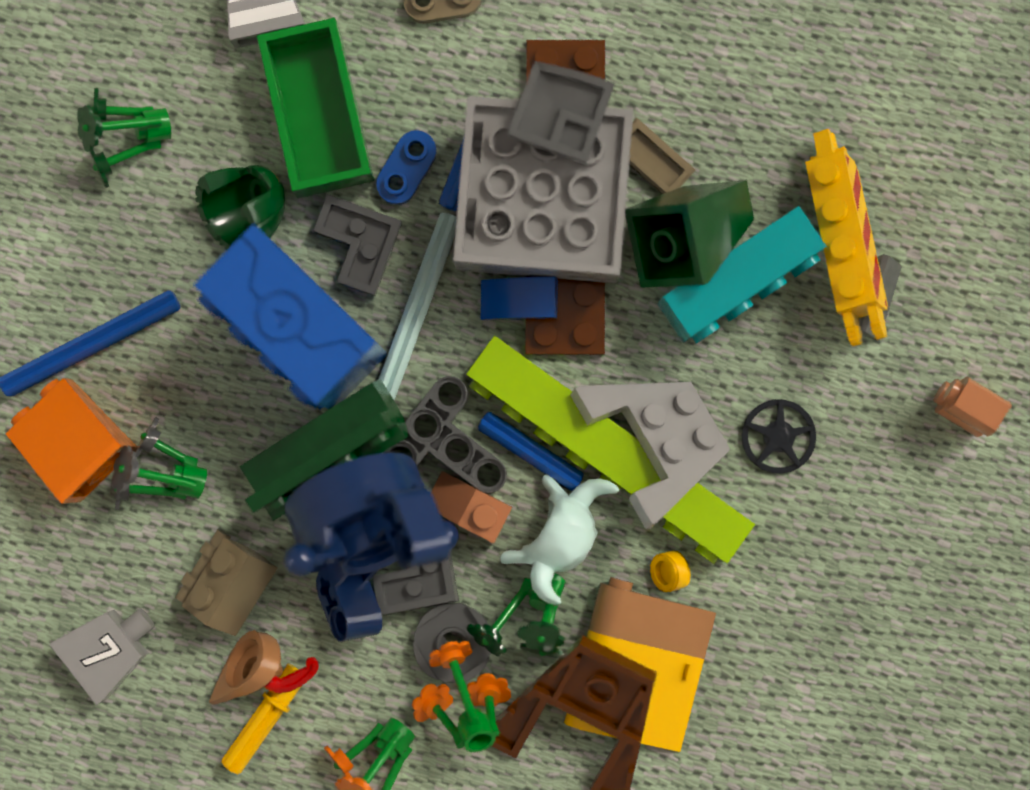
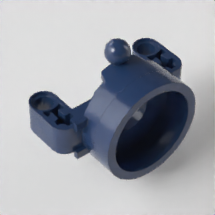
M399 453L374 454L334 466L301 485L289 497L284 508L296 545L289 547L286 551L284 566L295 577H304L318 572L316 578L317 594L331 632L339 642L374 636L380 633L383 624L382 614L369 581L379 569L387 567L396 561L406 569L444 562L448 559L450 550L456 546L459 539L458 529L455 525L447 520H442L433 495L425 487L415 461L411 457Z

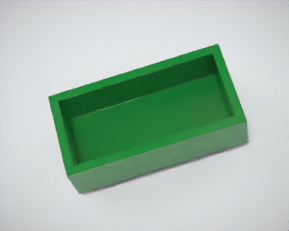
M336 18L257 35L291 189L295 196L299 199L375 181L342 36Z

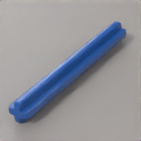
M166 291L0 377L2 392L6 396L12 397L179 311L181 308L179 300L174 292Z

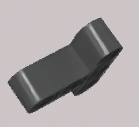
M455 376L440 378L432 386L405 421L408 430L407 438L383 452L392 453L397 447L405 446L411 451L412 459L415 461L417 468L430 452L475 488L485 493L498 491L507 480V471L503 463L452 424L465 407L469 394L466 385ZM447 384H455L461 389V399L456 405L446 406L440 401V390ZM424 415L434 417L437 422L436 432L428 438L420 437L415 429L417 419ZM462 439L468 444L469 454L465 460L454 462L447 456V446L452 440ZM487 463L495 464L501 472L499 482L491 487L481 484L478 479L480 467Z

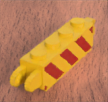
M825 129L813 133L817 155L810 157V160L806 161L805 164L821 239L827 246L824 248V254L836 311L843 316L847 337L850 344L854 347L863 343L858 319L869 315L871 331L877 340L887 337L883 311L887 310L888 303L858 168L855 161L848 155L845 146L838 148L834 133H831L830 129Z

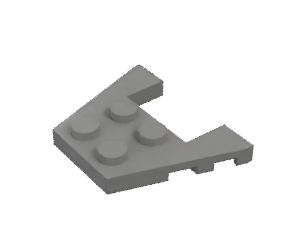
M692 382L579 386L571 393V397L587 426L618 413H623L661 480L660 482L634 492L629 498L646 531L651 529L730 450Z

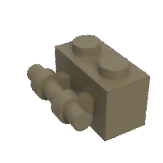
M217 529L210 542L205 541L201 547L200 552L202 555L192 571H187L180 581L183 586L175 598L183 603V608L206 626L236 636L278 567L251 548L230 540L231 536Z

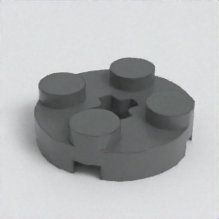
M448 603L435 606L421 618L414 633L413 652L418 665L428 676L443 682L456 683L451 668L445 669L442 666L431 667L429 664V654L440 649L446 642L444 635L448 632H451L454 636L461 634L464 638L463 641H469L472 654L466 657L465 661L459 665L465 682L473 679L483 671L491 653L485 647L476 643L474 637L466 629L469 624L489 625L485 617L478 610L464 603Z

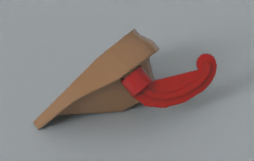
M255 630L249 631L240 638L231 651L209 703L215 705L227 702L234 698L252 694L263 687L275 693L291 692L313 678L319 668L318 660L315 657H310L305 661L306 667L280 678L279 676L283 673V667L280 663L281 651L277 640L268 633Z

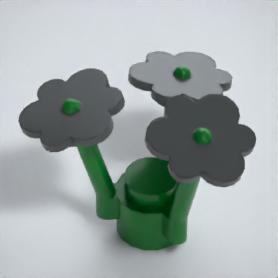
M157 417L152 421L147 431L141 434V441L135 451H132L130 446L125 445L114 462L111 485L116 492L115 510H119L120 500L128 501L129 493L172 496L185 500L186 496L199 499L203 492L207 479V469L197 466L198 458L185 455L158 440L161 432L155 429L159 423V418ZM154 447L181 462V466L174 464L168 475L139 468V462L136 460V457L139 456L142 449L149 453ZM137 477L167 483L168 487L131 485L130 483H133Z

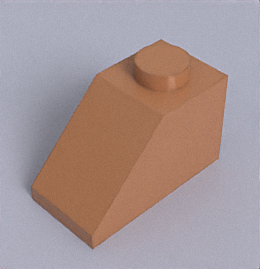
M444 471L441 472L431 491L441 516L493 544L512 509V506Z

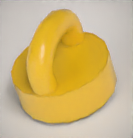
M667 551L659 553L651 561V578L659 590L673 592L685 588L690 583V567L686 558L680 552Z

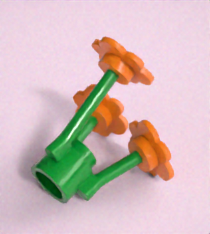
M456 641L448 642L442 645L439 650L429 654V664L431 667L442 666L445 669L451 668L465 711L459 716V722L456 727L445 713V710L454 700L453 696L449 693V687L446 684H441L438 687L435 684H428L421 690L420 697L415 698L412 702V707L415 710L413 716L417 722H424L429 718L431 720L439 718L453 736L458 749L465 747L469 752H481L493 745L496 736L500 734L495 720L494 707L498 703L507 702L511 698V690L508 688L507 679L502 677L496 679L490 673L481 674L478 676L477 682H470L466 686L459 665L465 661L466 657L472 654L469 641L460 643ZM474 706H484L486 714L480 709L474 708Z
M390 718L384 726L377 723L370 734L346 753L340 748L333 753L329 746L324 747L335 762L334 768L340 769L345 775L335 782L336 788L338 790H372L369 783L387 759L391 761L395 759L381 789L391 790L404 761L412 752L409 746L416 737L414 733L400 721ZM377 740L374 747L380 753L362 778L352 777L349 773L354 768L351 760Z

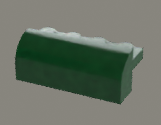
M380 379L366 385L239 466L255 491L254 494L244 499L253 513L265 508L274 521L285 514L284 508L289 497L311 478L344 462L364 456L381 454L407 438L408 430L404 418L382 380Z

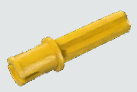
M287 663L286 668L279 677L282 678L299 669ZM301 687L285 693L263 692L264 700L222 758V764L227 770L237 775L242 773L283 712L288 713L290 711L289 704Z

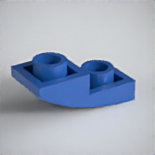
M521 277L481 280V320L557 318L558 278Z

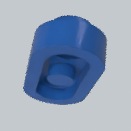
M414 130L404 134L398 141L379 173L376 182L381 198L392 205L405 204L416 193L436 158V145L429 134ZM421 144L424 147L423 153L419 156H412L409 153L411 145ZM394 177H399L404 182L399 190H392L389 187V182Z

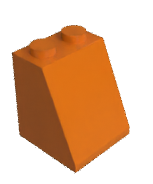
M56 378L41 390L39 395L42 399L32 408L29 406L23 408L11 420L13 427L5 434L62 504L82 502L114 471V462L125 445L130 446L132 451L137 446L72 379L62 378L59 381Z

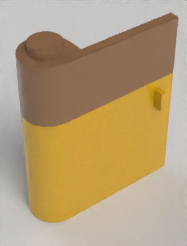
M610 577L608 584L600 583L586 637L657 672L641 744L680 752L716 613L632 591V582ZM566 713L564 720L566 725L579 730L616 738Z

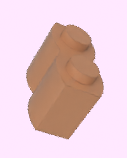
M965 377L962 380L955 379L951 384L945 381L933 399V402L938 404L935 409L936 413L975 437H980L983 434L988 437L994 434L1011 408L1009 401L969 377Z

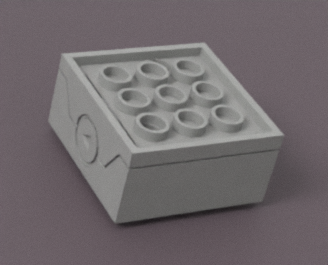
M467 96L453 258L456 270L616 283L620 276L633 109L606 108L587 165L508 138L507 133L520 100Z

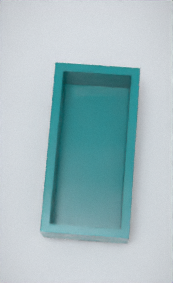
M798 206L733 249L709 283L704 285L678 286L664 295L657 304L682 342L684 343L692 338L697 344L720 328L716 322L717 320L725 316L728 322H730L754 305L750 298L758 294L761 300H763L788 283L784 275L791 272L794 278H796L821 261L817 253L827 246L800 206Z

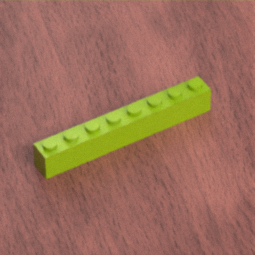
M495 335L467 372V377L473 380L468 387L486 400L491 395H494L505 403L501 411L519 424L524 418L537 427L533 432L534 435L551 447H553L556 441L569 450L565 456L567 459L583 470L588 465L592 466L601 473L598 479L610 481L617 485L619 490L622 488L630 495L661 481L636 437L609 418L587 426L571 397V390ZM699 483L693 486L662 517L666 520L662 526L665 530L681 541L686 535L699 544L695 551L712 564H715L718 558L728 564L756 525Z

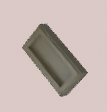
M638 118L632 122L629 166L661 194L680 188L696 169Z

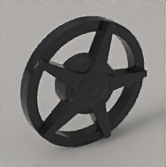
M783 399L766 401L755 407L744 421L741 434L743 449L750 461L764 471L777 474L792 472L804 465L811 457L816 445V428L810 415L800 405ZM777 406L775 421L769 423L766 427L751 423L754 417L763 409ZM784 406L797 411L804 418L807 426L793 428L789 423L785 422ZM749 428L763 435L765 448L758 459L753 454L749 445ZM809 431L808 448L805 454L798 460L792 448L795 436ZM774 451L785 452L794 464L777 468L762 462Z

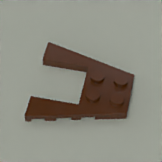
M582 635L495 719L500 734L496 736L495 742L491 746L517 758L545 705L548 703L618 738L589 790H630L657 672Z

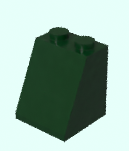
M747 180L683 186L625 209L640 288L691 286L709 283L754 221Z

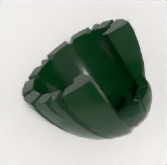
M250 165L246 168L219 169L199 178L198 186H196L195 190L196 202L200 203L197 209L202 221L208 222L205 227L216 241H220V246L224 245L227 251L239 238L243 239L242 235L253 224L271 239L282 220L285 210L284 186L272 170L261 165Z

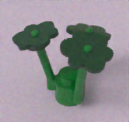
M94 88V106L85 105L77 110L78 136L82 139L84 150L89 152L94 163L92 168L98 172L105 188L109 187L106 176L112 174L110 166L148 150L161 149V140L171 139V124L166 108L154 110L153 106L140 108L107 106V98H99V88ZM107 115L134 116L130 120L106 122ZM134 128L137 139H145L144 143L108 158L105 157L103 152L95 154L93 150L94 147L98 146L103 131Z
M554 573L551 584L555 594L560 598L566 582L561 576ZM524 578L520 590L492 626L483 624V626L469 624L466 628L480 646L485 647L495 656L504 655L507 649L502 645L501 640L503 638L499 631L528 595L530 597L529 604L535 609L543 611L541 621H530L528 626H522L518 629V637L526 641V643H520L519 648L530 653L552 658H560L565 653L558 649V647L564 645L565 638L560 635L559 627L554 625L558 605H552L541 600L532 589L531 579Z

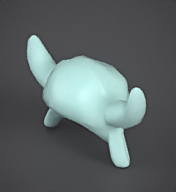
M547 474L543 476L542 484L550 496L548 498V517L538 538L531 544L524 545L521 550L504 551L500 559L502 564H531L530 578L532 589L544 602L552 605L561 604V599L555 594L551 584L554 573L568 572L584 561L591 550L598 532L595 528V521L589 506L599 496L619 492L617 485L610 481L589 479L578 485L568 495L555 479Z

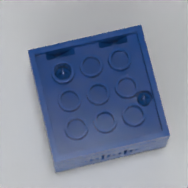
M253 224L242 235L243 239L239 238L194 284L202 293L197 300L212 315L218 316L222 321L224 319L228 324L231 323L227 329L244 346L255 349L257 352L260 351L262 354L258 357V360L271 373L293 382L288 389L304 405L313 406L319 410L323 407L330 409L343 401L388 353L271 239Z

